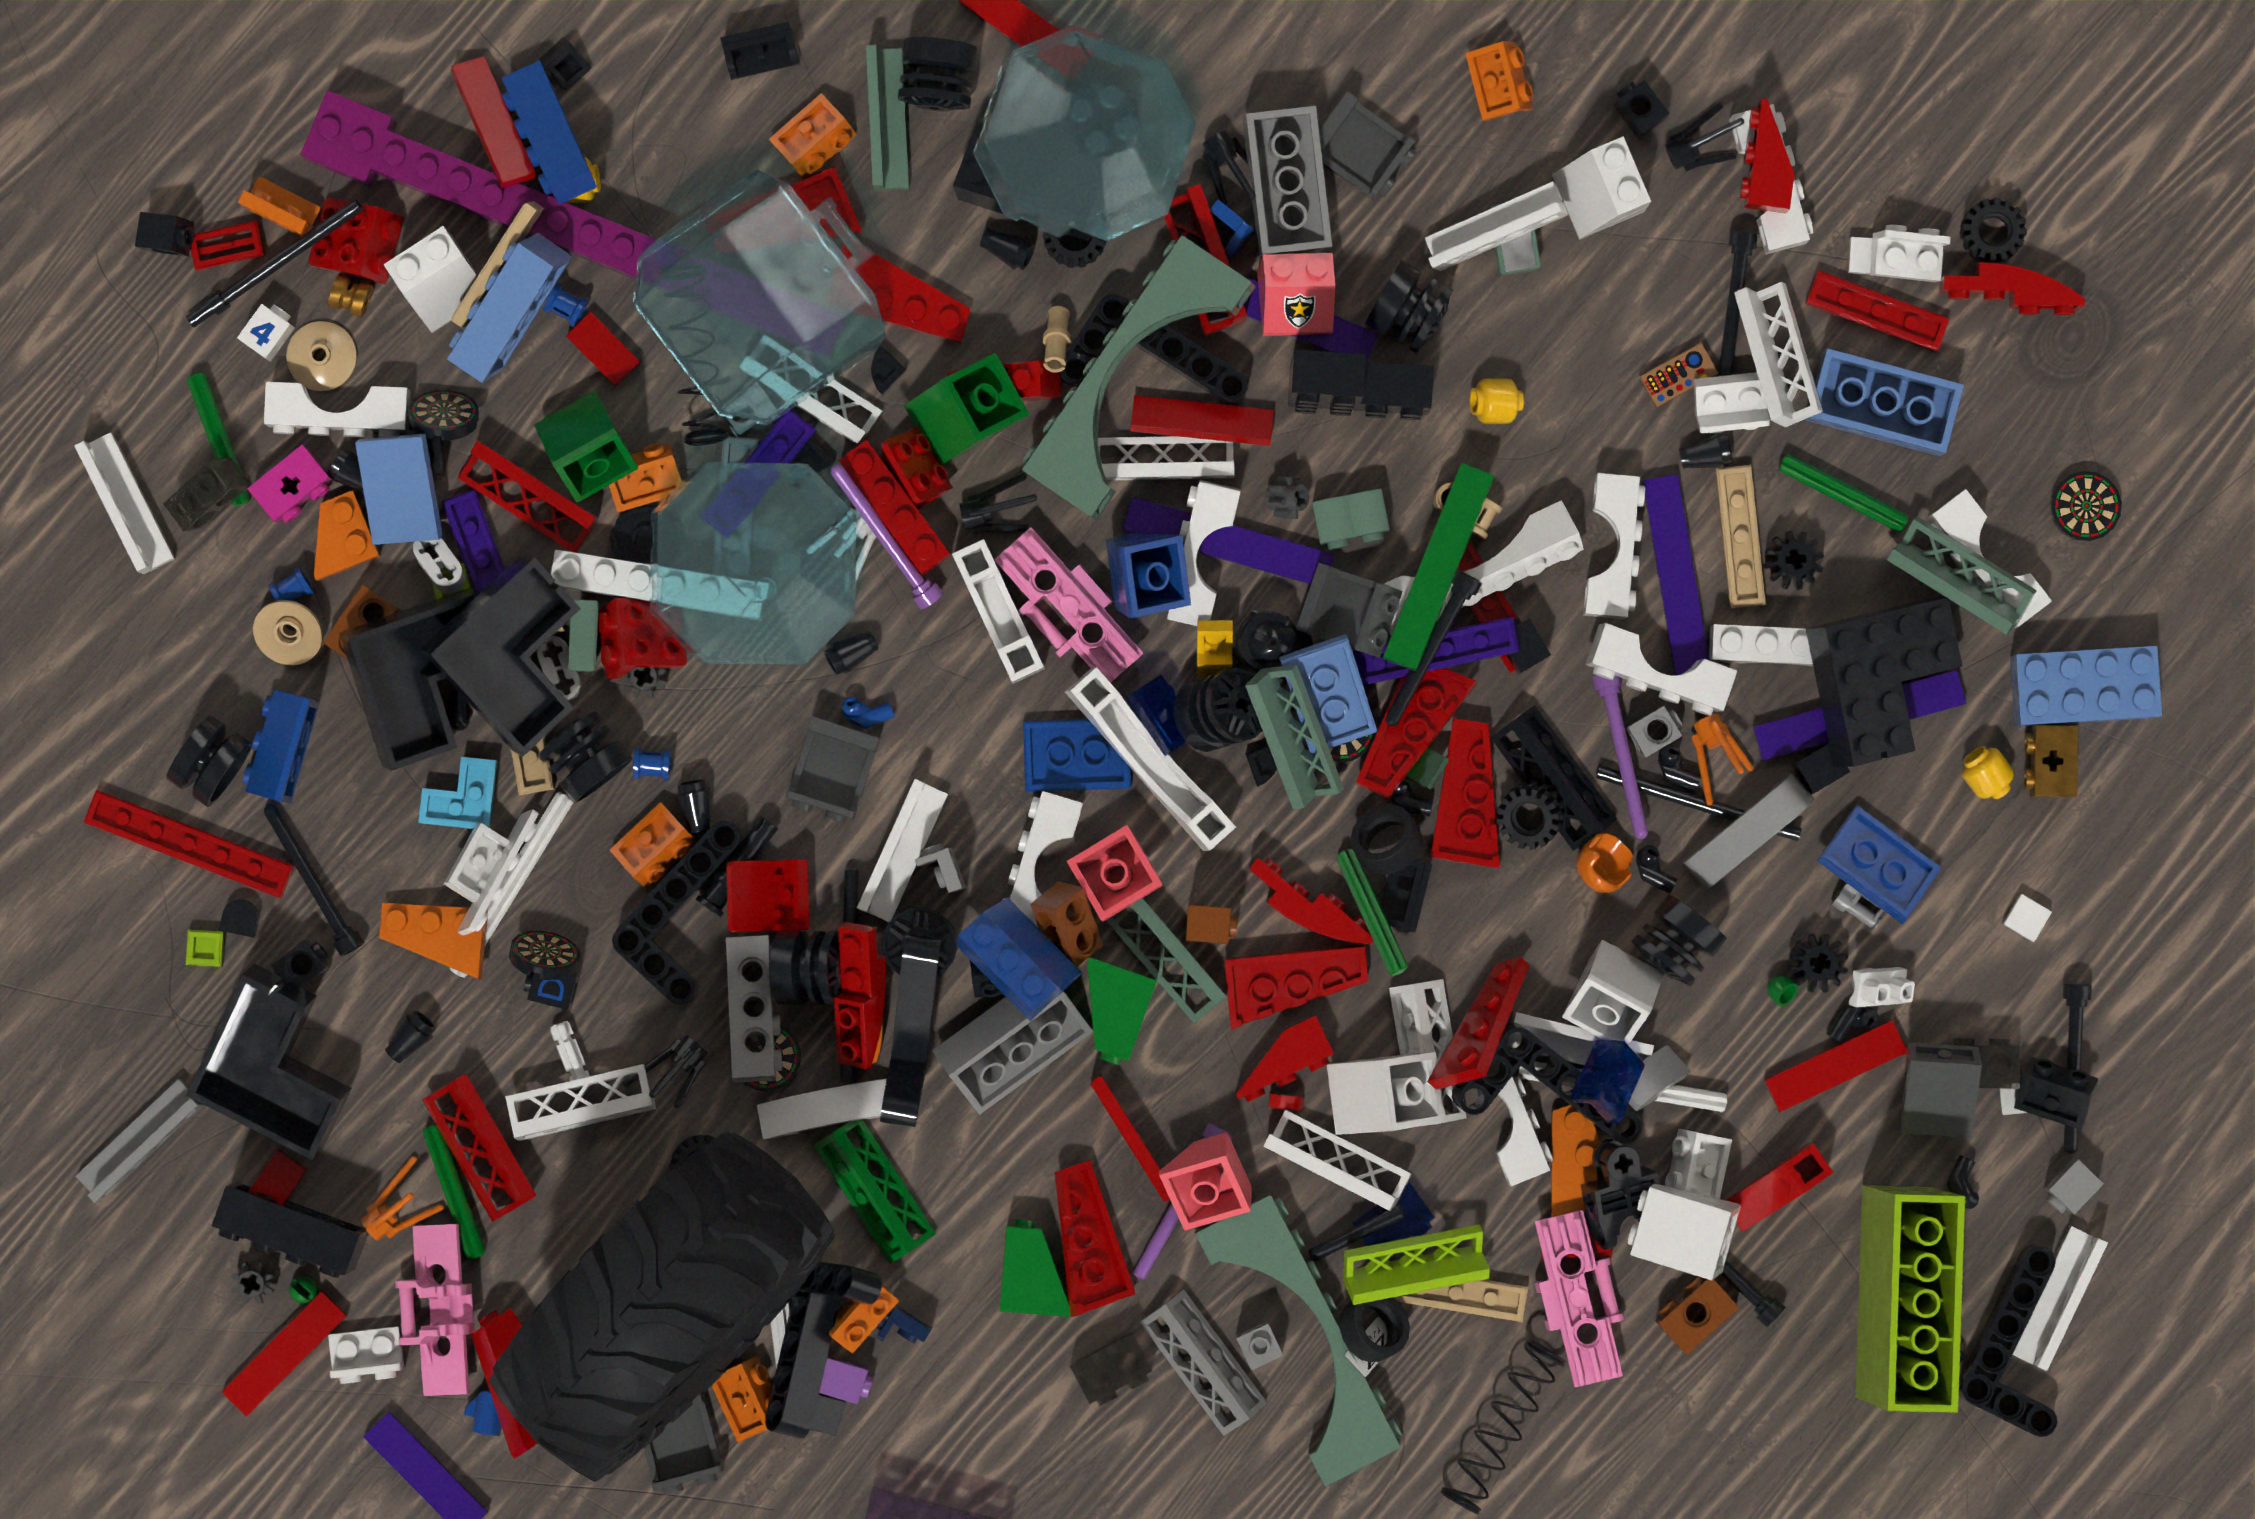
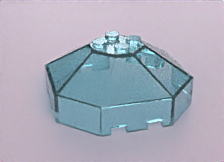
M1076 25L1069 26L1012 51L1001 64L998 73L999 79L983 119L985 122L980 137L977 139L973 154L1004 216L1016 221L1021 218L1037 224V229L1057 237L1066 235L1074 228L1108 242L1168 215L1194 134L1196 122L1165 61Z
M701 463L651 512L653 548H651L652 598H650V613L699 663L805 665L855 616L856 514L808 464Z

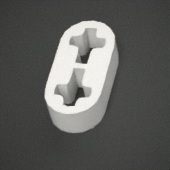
M443 539L414 542L413 552L416 559L435 587L445 594H453L459 591L465 583V574L459 561ZM430 546L432 549H435L438 557L433 560L424 549ZM445 567L450 574H453L454 578L448 581L447 578L443 577L440 569Z
M551 636L537 649V656L543 674L555 687L560 684L558 671L563 670L566 679L574 680L575 685L570 687V694L565 695L564 691L559 690L570 701L579 695L582 687L578 671H572L568 668L569 646L567 642L560 637ZM551 642L556 647L562 646L563 652L558 654L561 663L558 667L555 666L551 657L545 658L544 652L549 650L548 644Z

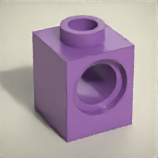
M828 1356L819 1393L858 1404L861 1397L868 1398L873 1378L867 1376L868 1367Z

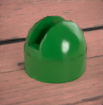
M1784 975L1770 979L1767 984L1768 996L1780 1007L1788 1005L1798 992V985Z
M309 1275L297 1276L289 1285L291 1298L301 1304L311 1302L317 1296L319 1290L316 1280ZM297 1282L311 1293L308 1297L304 1296L294 1287Z

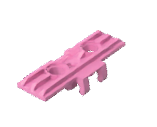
M1031 527L994 559L1029 599L1018 612L1022 616L1026 614L1057 649L1055 653L1059 658L1073 648L1090 668L1097 667L1111 683L1144 654L1106 612L1105 608L1114 601L1108 593H1104L1089 577L1088 571L1082 564H1079L1070 571ZM1043 570L1051 571L1056 577L1054 587L1046 591L1039 589L1035 584L1036 575ZM1043 598H1046L1053 604L1076 631L1069 640L1061 634L1036 606ZM1089 623H1096L1103 630L1102 638L1096 643H1089L1082 636L1083 628Z
M1583 1210L1535 1221L1548 1280L1536 1281L1534 1284L1536 1292L1542 1295L1547 1319L1543 1320L1546 1331L1561 1330L1574 1387L1623 1376L1611 1323L1625 1319L1623 1312L1619 1313L1608 1268V1265H1611L1610 1257L1595 1260ZM1567 1254L1577 1255L1581 1262L1578 1270L1572 1274L1564 1273L1560 1267L1561 1259ZM1595 1270L1605 1316L1594 1318L1584 1277L1585 1272ZM1584 1323H1591L1597 1329L1596 1339L1588 1344L1580 1342L1577 1337V1330Z
M459 1224L413 1226L415 1279L395 1281V1288H399L402 1337L398 1338L399 1345L420 1344L424 1396L470 1394L466 1335L475 1333L472 1283L462 1284ZM438 1264L446 1272V1278L442 1284H438L433 1277V1270ZM413 1288H416L419 1298H428L430 1306V1325L421 1326L419 1336H416ZM441 1336H446L450 1341V1351L447 1355L442 1354L438 1349V1340Z

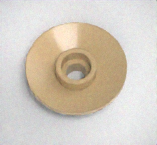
M327 321L312 322L301 327L292 336L287 347V365L294 379L306 388L314 391H330L340 387L351 377L356 367L357 350L353 339L342 327ZM317 349H324L326 351L324 360L316 361L314 359V352Z
M290 600L271 602L259 611L254 620L253 635L257 646L268 658L284 665L303 664L311 660L322 645L323 632L319 620L310 609L300 603ZM286 624L293 626L296 631L289 630Z

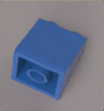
M1132 533L1106 539L1116 610L1129 618H1135L1191 605L1182 535Z

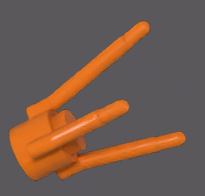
M1712 714L1696 722L1693 726L1697 734L1691 737L1696 748L1703 791L1708 806L1713 804L1704 745H1707L1709 750L1722 746L1739 774L1744 773V768L1739 760L1748 771L1753 770V765L1731 735L1726 723L1723 724L1719 714Z
M411 1156L378 1198L366 1208L368 1214L360 1219L366 1231L376 1241L385 1235L391 1239L399 1231L444 1210V1205L439 1204L395 1225L394 1223L398 1221L395 1213L414 1198V1194L408 1193L391 1207L386 1204L381 1207L417 1161L416 1156Z

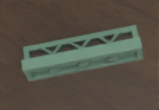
M866 45L874 191L908 190L905 103L898 100V91L904 88V84L900 83V75L904 74L902 63L903 51L902 48L877 49L876 45Z
M1918 516L1912 521L1902 542L1893 548L1887 561L2006 635L2019 624L2037 591ZM1917 530L1930 537L1933 549L1922 550L1911 543ZM1952 550L1960 556L1963 567L1952 569L1946 565L1942 552ZM1983 569L1989 573L1993 586L1981 587L1976 584L1972 571ZM2013 588L2024 595L2018 608L2005 601L2003 589Z
M1297 665L1261 669L1245 686L1292 808H1305L1316 796L1340 794L1344 787ZM1289 677L1293 687L1292 694L1280 686L1278 678ZM1292 706L1303 714L1305 719L1304 725L1292 717L1290 712ZM1303 738H1306L1315 745L1316 755H1313L1304 748ZM1315 768L1327 776L1329 784L1318 785L1314 774Z
M1143 898L1130 905L1138 914L1137 930L1122 929L1113 919L1114 916L1107 919L1108 924L1194 1024L1227 997ZM1142 920L1151 931L1141 930ZM1126 933L1137 934L1136 944ZM1140 934L1157 936L1161 941L1160 957L1145 956L1139 949ZM1164 947L1168 949L1174 958L1164 957ZM1149 960L1160 961L1159 971L1154 967V965ZM1163 961L1180 963L1184 968L1183 984L1169 983L1162 976ZM1187 973L1197 985L1187 984ZM1172 987H1182V998ZM1186 988L1202 989L1210 1001L1198 1012L1194 1013L1185 1003Z

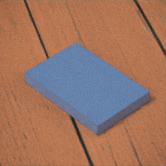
M426 434L359 439L356 441L373 545L439 540L442 538Z
M1346 634L1279 657L1281 666L1297 665L1328 748L1377 732ZM1285 677L1290 693L1292 694L1293 687L1291 685L1289 677ZM1296 709L1299 722L1304 725V716ZM1305 738L1309 752L1312 754L1317 753L1315 745Z

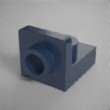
M898 1306L895 1307L893 1312H889L876 1327L880 1330L877 1339L882 1342L893 1324L899 1327L897 1333L914 1344L917 1339L924 1342L932 1330L931 1326Z

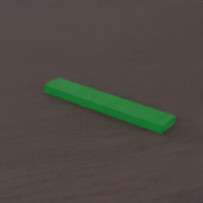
M1461 463L1383 655L1384 660L1417 672L1452 585L1451 581L1458 570L1495 477L1493 474Z

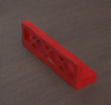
M1201 184L1187 188L1186 194L1159 202L1171 241L1179 240L1177 230L1184 232V237L1188 234L1200 240L1204 248L1203 250L1230 267ZM1188 203L1192 217L1187 227L1173 221L1169 208ZM1193 222L1195 223L1198 232H1195L1190 229ZM1244 305L1236 316L1226 311L1228 319L1209 324L1206 313L1198 314L1204 335L1244 323L1247 317Z
M477 440L470 451L472 453L471 457L457 478L568 551L577 553L598 522V519ZM479 459L491 466L494 481L479 484L468 477ZM497 471L508 478L498 480ZM514 481L521 487L523 500L508 503L502 499L499 484ZM495 485L496 494L489 491L485 487ZM526 490L537 497L528 499ZM539 501L548 503L552 519L541 522L532 519L529 503ZM524 505L526 514L515 506ZM555 509L566 516L557 518ZM574 520L584 527L573 545L561 537L559 522ZM554 524L555 533L546 528L545 525Z
M467 1074L460 1076L450 1084L422 1099L492 1222L537 1196ZM449 1093L456 1104L454 1117L441 1114L434 1101ZM460 1113L462 1114L464 1120L459 1119ZM446 1122L452 1123L451 1129ZM457 1125L471 1130L474 1135L471 1148L460 1145L455 1138ZM478 1144L481 1147L482 1151L477 1150ZM464 1152L469 1154L468 1159L465 1156ZM475 1156L489 1161L491 1165L489 1178L476 1175L472 1168ZM496 1175H497L498 1179L500 1180V1182H499V1181H495V1176H496ZM482 1183L487 1184L486 1190L484 1189ZM493 1186L504 1189L512 1203L497 1211L490 1199Z

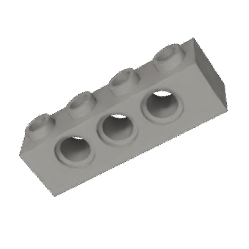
M768 935L726 937L731 1069L734 1083L776 1080V1071H782L781 1049L775 1050L774 1036H781L780 1014L773 1015V1001L776 1000L773 997L769 980L771 945ZM749 966H758L763 970V975L756 982H748L743 978L745 969ZM754 1000L762 1002L765 1006L763 1013L758 1017L748 1016L745 1013V1007L749 1002ZM755 1035L762 1036L766 1040L764 1049L760 1052L749 1051L746 1048V1043L750 1037Z

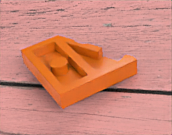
M349 491L320 503L314 568L316 581L323 580L380 557L377 546L372 543L371 531L355 491Z

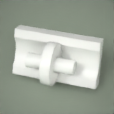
M1902 967L1853 970L1851 987L1854 989V992L1849 1000V1005L1867 1007L1912 1002L1915 983L1906 979L1907 969Z

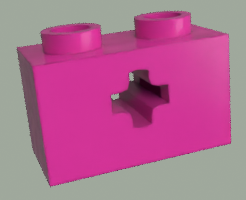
M302 444L247 489L274 522L279 524L284 521L287 524L302 513L303 510L300 507L309 499L315 502L330 490L328 484L333 479L327 474V471L311 451ZM290 479L294 482L301 481L296 486L299 492L295 495L291 492L285 493L289 488L287 482Z

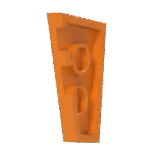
M382 903L379 938L482 980L487 920L478 932L474 931L463 936L457 930L469 910L467 907Z
M1571 1105L1551 1110V1153L1553 1158L1551 1162V1217L1580 1210L1585 1212L1581 1184L1596 1180L1592 1155L1595 1147L1600 1143L1594 1123Z

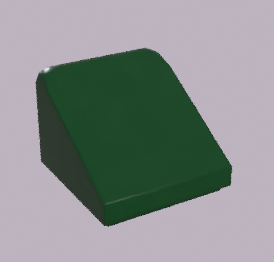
M1427 748L1406 776L1431 790L1448 764L1449 759Z

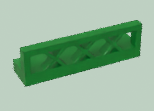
M863 1119L848 1122L814 1144L817 1152L889 1264L936 1235ZM854 1128L862 1140L861 1148L853 1146L845 1133ZM868 1160L876 1162L881 1170L880 1178L871 1175L867 1168ZM887 1190L896 1193L900 1199L899 1208L889 1203ZM906 1220L913 1221L922 1235L913 1240L906 1229Z

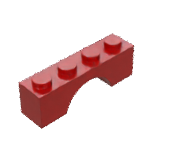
M867 439L838 460L923 577L951 557L949 551Z

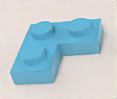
M461 757L457 792L422 788L418 823L474 829L476 824L483 823L490 828L498 761Z

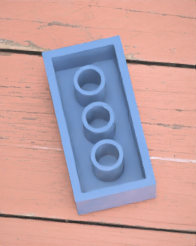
M539 233L529 238L523 237L518 244L513 242L502 258L506 262L500 273L495 271L485 285L484 289L488 291L482 302L478 300L470 309L467 318L471 321L464 331L460 329L451 340L449 347L453 350L447 360L481 383L502 372L573 256Z
M1827 348L1822 352L1814 381L1823 412L1804 420L1940 457L1947 451L1964 385Z
M2158 646L2016 654L2010 656L2014 727L2162 717Z

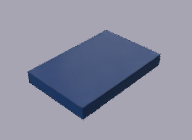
M1089 719L1023 722L1025 792L1131 789L1130 766Z
M1858 805L1853 807L1817 859L1820 864L1901 924L1907 920L1942 868Z

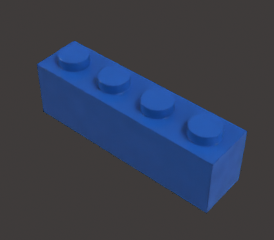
M540 60L502 77L507 91L501 93L509 112L515 110L519 118L513 120L521 139L528 138L531 146L525 149L533 167L540 165L543 174L537 177L545 194L553 193L560 205L597 188Z

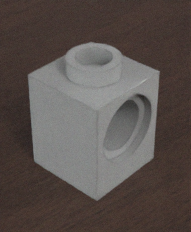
M1662 706L1625 728L1644 759L1680 738L1682 734L1679 729L1683 725L1673 709L1667 711L1665 706ZM1651 721H1660L1665 726L1666 734L1662 740H1653L1648 735L1647 727Z
M2072 1158L2045 1186L2044 1190L2050 1194L2046 1200L2061 1214L2066 1210L2068 1213L2075 1215L2104 1183L2079 1159Z
M1268 1321L1236 1335V1339L1251 1371L1284 1356Z

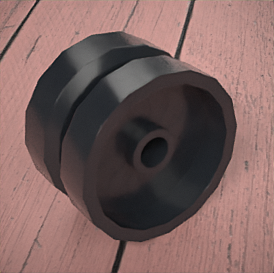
M211 715L206 717L192 732L176 755L166 775V780L180 789L189 787L194 783L193 798L206 807L215 803L228 788L243 766L252 748V743L238 733L224 740L226 725Z

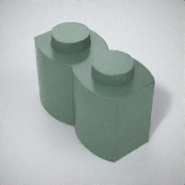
M1382 489L1312 502L1320 545L1327 544L1328 550L1348 547V540L1362 537L1363 543L1380 541L1384 539L1383 533L1390 531Z

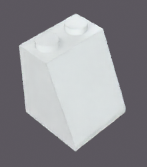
M1624 136L1588 151L1552 174L1579 240L1644 213L1651 203Z
M444 226L384 264L404 297L431 333L452 320L451 317L478 277V274L456 240Z
M1601 940L1590 957L1562 1018L1625 1051L1650 1014L1664 973L1622 951L1620 948Z
M1436 1052L1328 1064L1327 1071L1335 1134L1395 1131L1444 1122L1440 1089L1436 1090L1427 1082L1437 1065Z
M1653 1184L1649 1187L1648 1191H1642L1637 1210L1641 1211L1642 1215L1639 1225L1633 1224L1629 1234L1628 1244L1632 1245L1630 1255L1713 1280L1723 1272L1742 1205L1660 1184Z

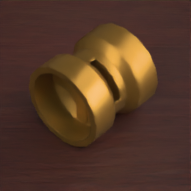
M339 273L331 288L328 306L338 310L346 308L350 311L351 315L362 318L369 306L373 285L365 282L354 283L349 276Z

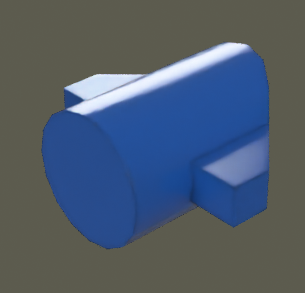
M490 1391L481 1392L465 1406L464 1415L474 1417L472 1432L500 1436L501 1424Z

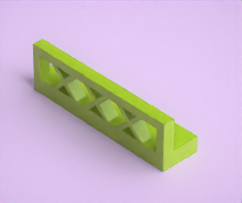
M1479 1224L1344 1250L1343 1282L1353 1305L1489 1279L1490 1268L1482 1252L1483 1230ZM1473 1239L1472 1246L1455 1247L1462 1240ZM1428 1247H1439L1432 1254H1421ZM1395 1253H1405L1399 1260L1388 1261ZM1371 1260L1365 1267L1354 1269V1261Z

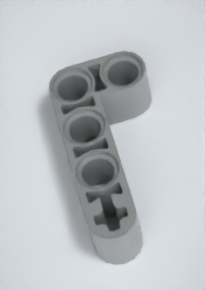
M1790 772L1761 799L1692 854L1683 864L1702 887L1708 890L1811 805L1815 798L1795 774Z

